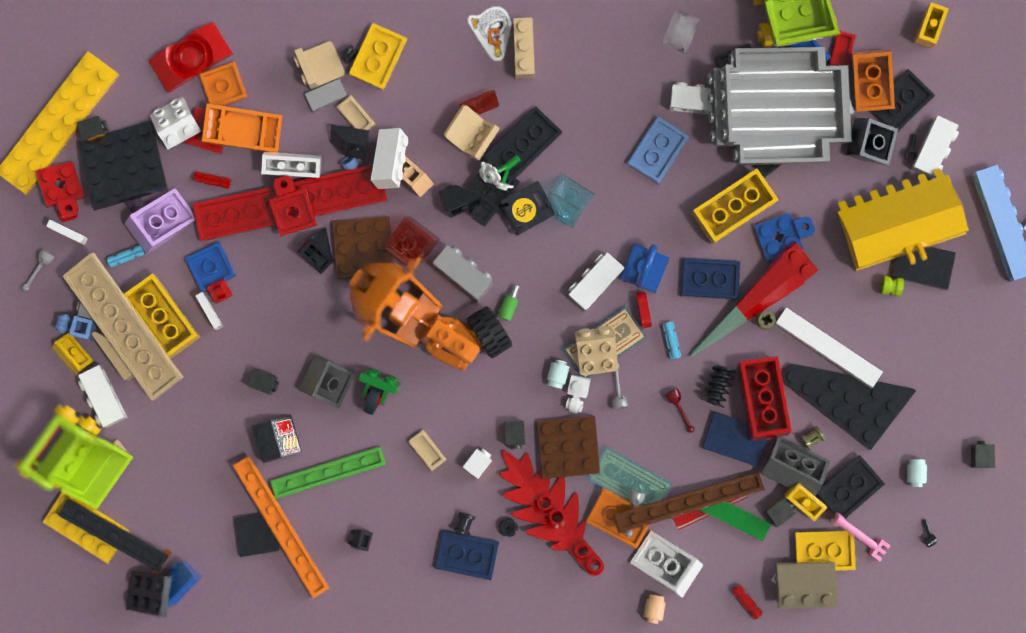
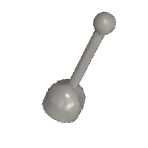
M41 249L38 254L39 264L27 283L22 285L23 291L29 290V285L41 267L53 261L55 258L53 254L45 249Z
M617 370L614 371L617 395L612 399V408L622 409L627 408L628 404L626 397L620 393Z
M630 490L629 500L633 504L632 509L644 501V492ZM631 530L625 532L627 537H631L633 534Z

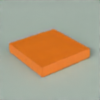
M235 61L199 74L209 104L226 106L248 98Z

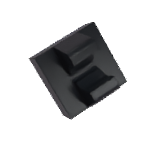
M352 529L350 533L354 534L353 541L348 540V544L351 548L368 551L373 533L361 529Z

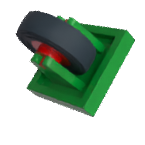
M374 368L364 370L359 377V381L366 383L362 398L366 400L363 411L370 415L374 414L377 406L385 404L389 392L396 394L402 384L398 382V378L391 375L387 377L380 375L381 372Z

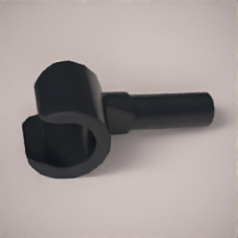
M916 134L911 136L909 150L904 154L906 159L910 151L914 154L913 160L917 158V152L915 151Z
M925 519L922 521L928 536L923 540L927 547L930 548L936 544L937 538L932 534L928 521Z

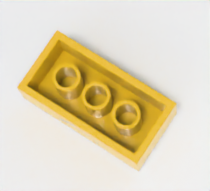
M755 169L694 209L691 214L713 245L774 205L778 198L759 170Z
M153 273L124 294L170 359L201 338L161 281Z

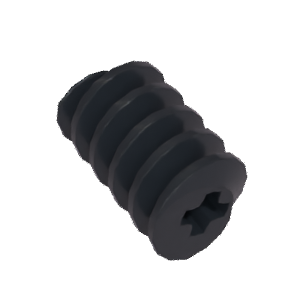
M720 365L713 366L712 369L716 373H710L709 376L714 380H708L707 384L711 387L705 388L709 395H702V398L707 403L724 408L720 402H726L727 399L723 397V394H729L725 387L732 386L727 381L734 380L730 373H736L737 371Z

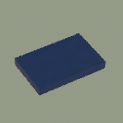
M683 258L681 297L738 300L740 261Z
M714 412L702 449L758 467L767 439L750 441L746 422Z
M442 530L435 569L492 580L499 542Z

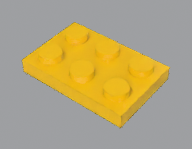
M372 23L349 75L384 91L407 42V38Z
M848 531L795 533L796 563L835 562L836 570H856L854 536Z

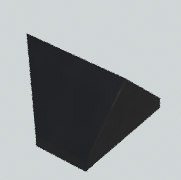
M326 227L310 237L297 251L320 274L334 261Z

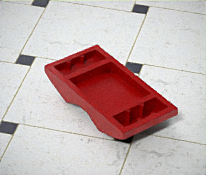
M214 22L194 30L181 41L166 47L151 58L149 63L167 92L170 93L232 56L233 53Z

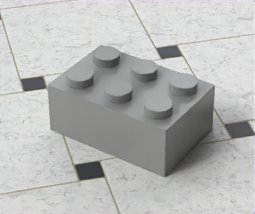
M447 245L433 261L434 268L479 303L493 286L492 277L486 271L482 270L480 272L476 269L477 264L470 258L465 260L462 257V252L455 246L449 247Z

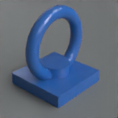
M634 243L620 280L656 293L670 257L657 253V245L652 244L647 249Z

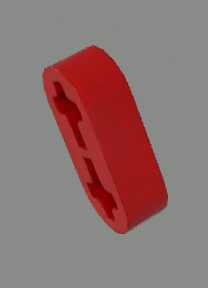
M646 292L636 293L642 329L652 327Z

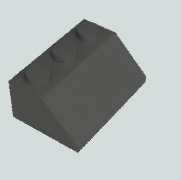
M777 437L764 463L761 474L788 488H792L797 483H800L816 496L824 483L830 461L784 437Z

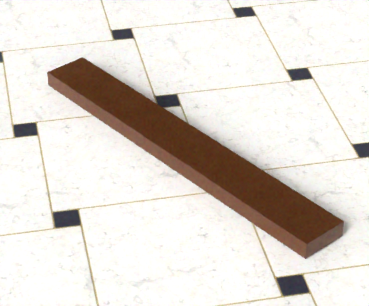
M758 471L613 514L612 516L617 532L620 534L754 494L765 489Z

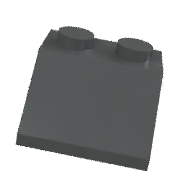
M315 355L299 391L340 408L355 373Z

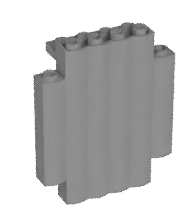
M825 47L736 48L729 54V65H725L722 68H713L707 74V84L711 88V92L708 93V104H711L712 108L708 116L709 123H712L709 139L710 142H713V147L736 146V149L733 150V160L736 161V165L827 163L830 161L829 144H847L852 142L848 66H826Z

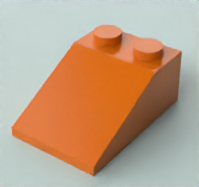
M890 49L852 52L856 112L895 109L892 51Z

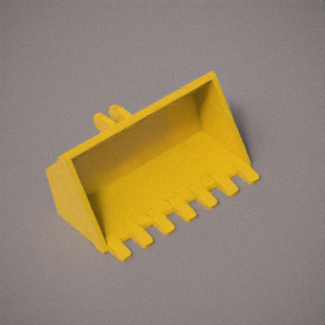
M938 168L933 170L936 179L928 181L925 174H920L917 176L920 184L912 186L909 179L903 180L902 186L904 189L896 192L891 184L886 186L888 193L886 196L880 197L878 191L873 190L870 191L871 201L864 203L861 195L854 197L856 206L848 208L845 201L838 202L840 211H838L839 219L856 271L903 255H907L912 265L915 264V256L912 252L918 251L920 258L924 261L927 260L924 248L967 234L966 232L969 230L963 206L948 175L944 176L941 169Z

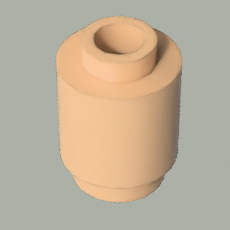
M649 594V599H646L643 616L647 618L646 622L658 624V620H663L666 603L664 602L665 597Z

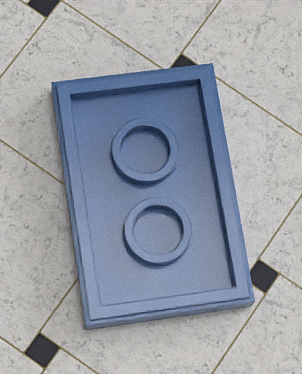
M657 116L627 162V165L659 185L689 136Z

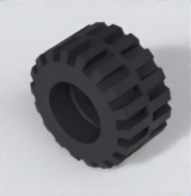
M485 306L467 318L468 325L490 358L493 359L512 347V341L490 307Z

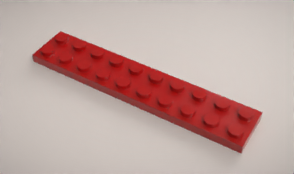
M373 165L294 182L297 191L306 188L315 217L388 201L386 190L378 189L371 181ZM287 183L282 184V188L287 187ZM272 186L194 203L193 209L200 241L203 242L277 226L269 202L270 199L277 197L275 187ZM294 207L290 208L291 211L288 212V215L293 218L297 217L296 214L299 211L295 210Z

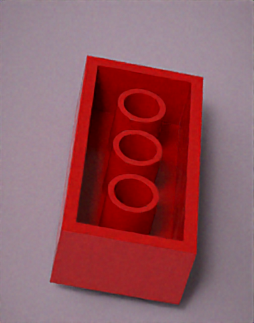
M778 356L739 362L737 371L750 441L788 436L792 432Z

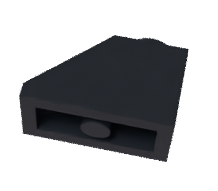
M331 125L330 142L345 157L365 159L369 142V130Z
M450 185L445 187L444 190L439 191L444 211L450 218L485 204L484 199L478 193L458 185Z

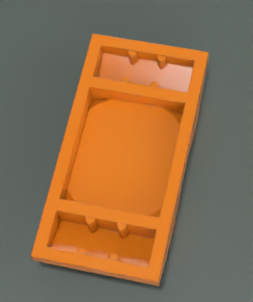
M207 103L201 142L258 152H278L283 115Z

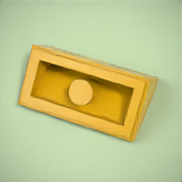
M69 333L55 341L52 346L53 350L76 376L94 362Z
M797 483L784 493L789 501L814 522L828 508L800 483Z

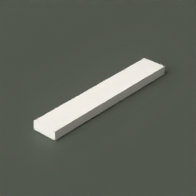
M788 308L784 310L775 325L871 389L883 373Z

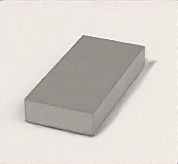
M340 79L305 94L313 112L348 97Z

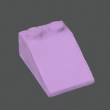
M176 188L131 214L124 224L146 254H148L196 221V218L190 207Z

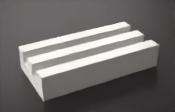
M49 220L46 227L85 245L88 239L52 220Z
M203 292L197 294L196 298L213 328L219 330L224 327Z

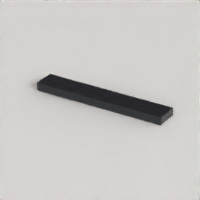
M67 499L58 514L59 517L158 573L161 572L170 556L71 499Z

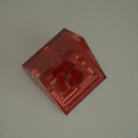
M411 216L404 217L383 248L406 266H408L412 258L414 260L418 257L421 258L416 266L417 268L431 253L440 238Z

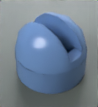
M345 157L341 162L345 170L358 167L356 158Z

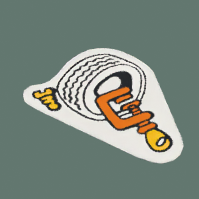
M492 7L480 15L469 16L468 23L488 55L494 61L502 60L511 30V20L508 13L501 7Z

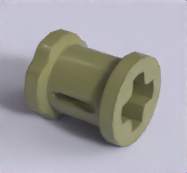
M769 311L761 313L756 319L758 327L762 330L771 328L776 321L775 315ZM767 316L770 323L764 325V321L761 319Z
M817 426L805 436H800L809 451L820 441L824 442L826 440L824 434Z

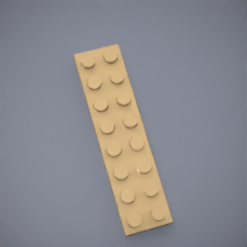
M90 253L63 275V278L152 401L156 400L184 378L95 253Z

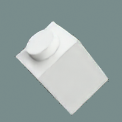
M483 448L481 451L476 449L463 468L479 479L492 462L490 459L491 454Z

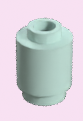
M557 359L555 363L551 362L547 376L548 386L562 389L566 383L570 368L566 366L567 362Z
M909 459V464H907V483H911V487H923V483H927V465H925V460Z

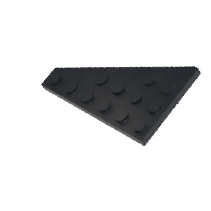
M790 364L782 374L783 383L869 450L875 446L916 392L913 388L878 381L871 389L853 376Z

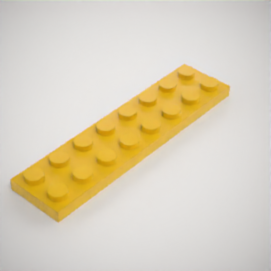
M87 51L0 165V176L28 195L38 182L35 170L47 168L52 164L78 130L77 122L87 118L119 74Z

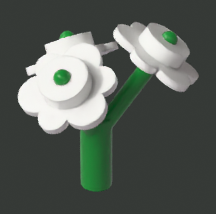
M515 155L503 166L496 168L492 167L491 164L481 162L480 176L485 182L493 183L501 191L513 188L512 185L505 182L509 170L519 163L521 159ZM505 170L504 175H503V178H502V182H501V181H500L501 178H500L499 173H501V172H503V171Z

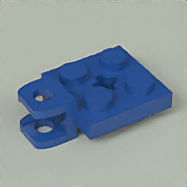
M790 213L754 226L767 262L774 260L782 250L794 241L803 249L801 240L815 233V227L810 217H802L793 221ZM804 224L809 225V229L804 230L802 226ZM776 232H779V234H784L782 242L780 243L778 242V240L774 241L773 237L776 236Z

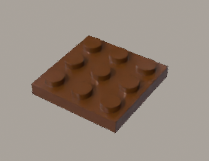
M389 216L332 222L337 279L353 278L359 269H364V267L372 263H394L393 253L386 249L387 247L392 249L389 246L392 243Z
M595 416L537 421L543 479L601 474Z

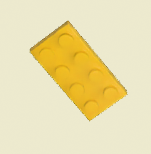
M62 492L43 523L108 564L118 549L59 517L58 514L67 499H71L127 532L130 530L99 510Z

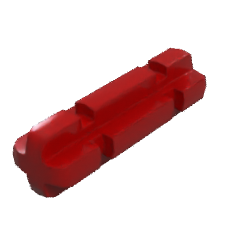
M198 171L194 174V181L198 183L204 182V184L216 187L221 186L225 189H229L231 186L230 178H221V176L204 174Z
M742 585L736 586L732 593L739 597L738 600L748 612H751L750 615L754 620L760 618L763 614L762 610L756 607L757 604L748 593L745 594V589Z

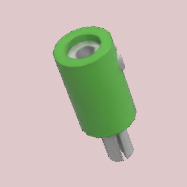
M518 285L513 286L510 296H505L497 317L511 321L519 301L516 299L520 289Z

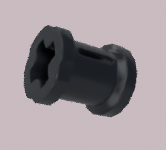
M459 512L458 515L460 517L457 526L453 530L470 535L469 530L472 521L476 517Z

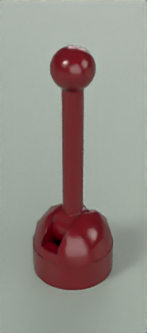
M676 388L666 393L667 401L671 404H676L687 425V431L689 433L694 432V426L688 421L679 403L681 400L679 389Z

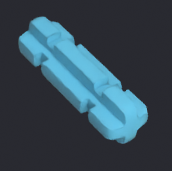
M141 245L133 247V249L130 248L117 253L116 256L112 255L107 258L108 265L114 267L118 263L122 264L135 259L136 256H143L144 250Z
M666 322L662 326L664 332L666 331L665 338L667 347L671 351L669 352L670 358H680L681 352L680 349L678 350L677 335L673 331L675 329L674 323Z

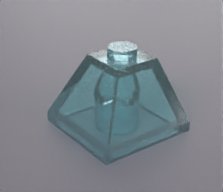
M562 174L548 193L556 218L571 228L575 226L595 193Z

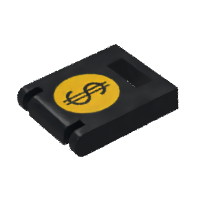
M539 181L498 202L499 206L507 202L508 206L501 210L512 230L520 226L521 229L515 232L516 236L556 215ZM534 193H539L546 209L541 210L533 195Z

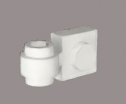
M571 375L567 394L574 396L568 398L566 403V409H569V412L577 413L582 411L584 401H580V397L587 398L590 378Z

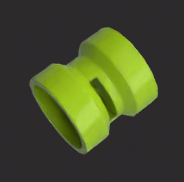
M883 276L881 295H888L891 292L895 297H901L904 279L896 278L892 280L890 276Z

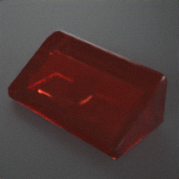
M491 90L460 103L459 107L461 108L462 105H466L477 115L499 107V102L495 90Z

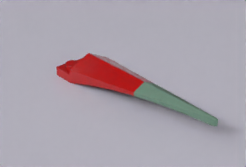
M796 241L777 255L741 300L690 353V357L695 356L805 284L804 282L819 271Z

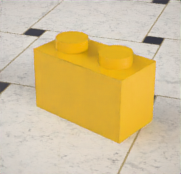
M931 2L926 7L914 43L932 49L937 44L949 8Z

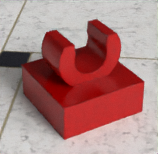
M224 277L207 285V289L215 304L233 296Z

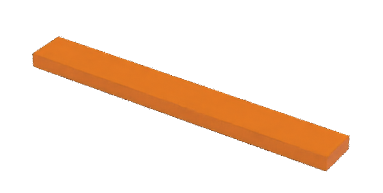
M250 456L232 466L311 598L313 599L329 589Z

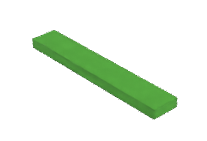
M380 446L271 480L270 484L275 499H279L384 466L386 462Z

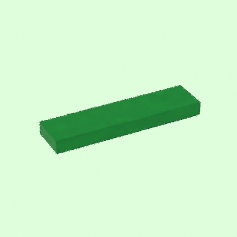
M728 502L700 509V511L761 541H764L771 526V523Z

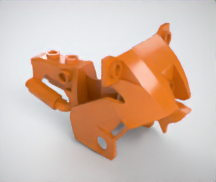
M418 257L416 260L412 258L406 267L409 270L408 272L399 264L372 263L355 273L349 284L351 287L349 299L358 322L367 326L362 333L365 336L363 338L364 341H367L372 332L376 331L412 348H416L418 343L422 341L433 358L457 370L465 371L469 363L473 362L480 351L481 343L474 332L461 321L455 320L452 317H442L438 314L443 307L442 304L412 274L421 258ZM407 280L422 295L418 300L408 292H405L400 297L395 291L401 282ZM386 304L393 309L388 320L399 327L396 334L382 329L379 324L380 313ZM442 347L445 348L446 350H448V351L451 352L452 354H450V353H448V352L442 350L441 348H442Z

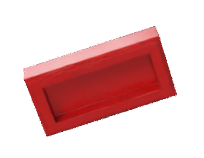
M839 31L840 34L835 37L828 66H849L856 35Z

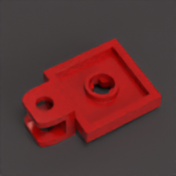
M73 161L35 170L46 208L55 206L58 217L62 222L77 219L79 207L76 200L84 199V194ZM58 180L65 183L62 189L54 185Z
M289 175L275 179L274 187L277 197L270 199L269 202L280 237L317 226L306 188L297 191L295 183ZM284 182H287L286 188H282ZM292 207L299 211L295 218L288 215Z

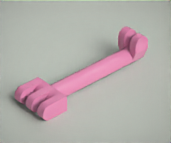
M836 512L834 515L835 519H831L830 522L837 527L841 526L870 547L871 550L868 554L880 562L882 558L877 553L885 555L886 551L881 547L884 546L889 549L890 545L880 538L876 542L847 522L841 514Z

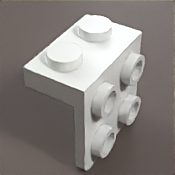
M183 97L172 100L168 105L156 109L150 115L155 129L167 149L201 132Z

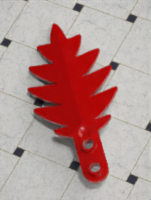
M502 450L504 461L509 470L500 473V477L510 484L519 487L504 493L503 497L518 504L531 506L513 512L512 517L531 523L544 524L527 530L526 534L538 539L558 542L551 546L552 550H568L589 575H600L604 570V563L583 539L586 530L585 520L577 528L579 518L578 493H574L564 508L565 477L559 478L549 492L550 479L542 478V467L534 477L533 466L528 453H525L521 461H519L509 452ZM580 550H584L586 553L584 555H580L578 552ZM596 564L598 568L593 570L591 565Z

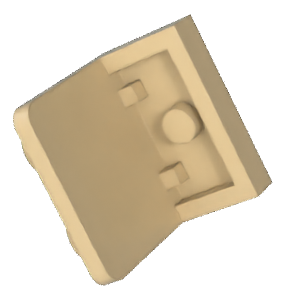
M331 41L304 52L302 48L294 50L296 56L293 57L297 67H301L304 72L301 74L302 80L305 85L309 84L311 90L345 75L343 66Z
M462 105L444 132V137L466 155L480 160L500 128L493 123L483 120L468 106Z
M601 326L597 329L584 328L574 331L581 375L618 370L613 327Z

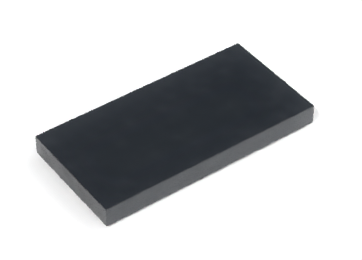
M535 106L483 156V159L496 168L503 166L517 155L521 161L509 170L506 182L511 184L563 132ZM504 170L503 172L499 173V175H500L502 178H503V175H504L505 170Z

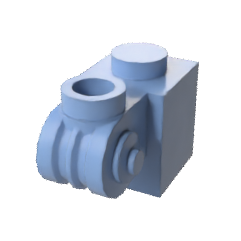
M67 314L58 315L57 324L55 325L57 331L63 334L64 332H69V335L93 341L91 333L96 330L97 324L95 321L77 316L71 319Z

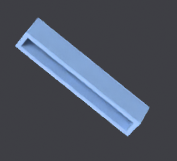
M998 165L977 171L972 174V178L1008 280L1012 282L1026 277V241H1024L1022 235L1023 227L1016 218L1017 210L1009 199L1011 197L1008 187H1005L1003 182V171L999 169Z

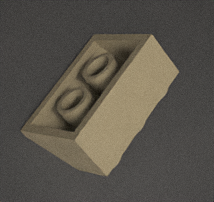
M835 562L776 563V601L778 608L837 607L838 586Z

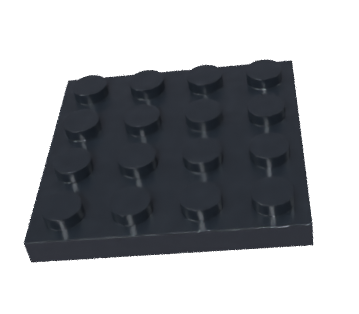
M151 121L109 132L103 137L90 141H78L94 211L168 190L157 139Z

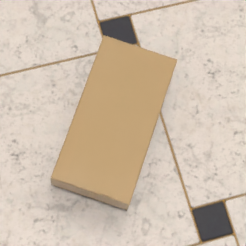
M351 95L337 106V109L353 128L370 130L376 125Z
M421 430L408 441L431 471L447 460L424 430Z

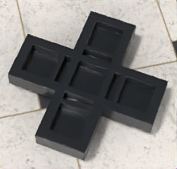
M478 173L467 189L478 193L484 199L485 204L474 208L470 216L484 227L496 212L506 219L501 209L507 207L508 204L506 202L504 205L499 206L498 202L509 197L520 181L515 179L510 184L513 188L501 191L496 185L485 182Z

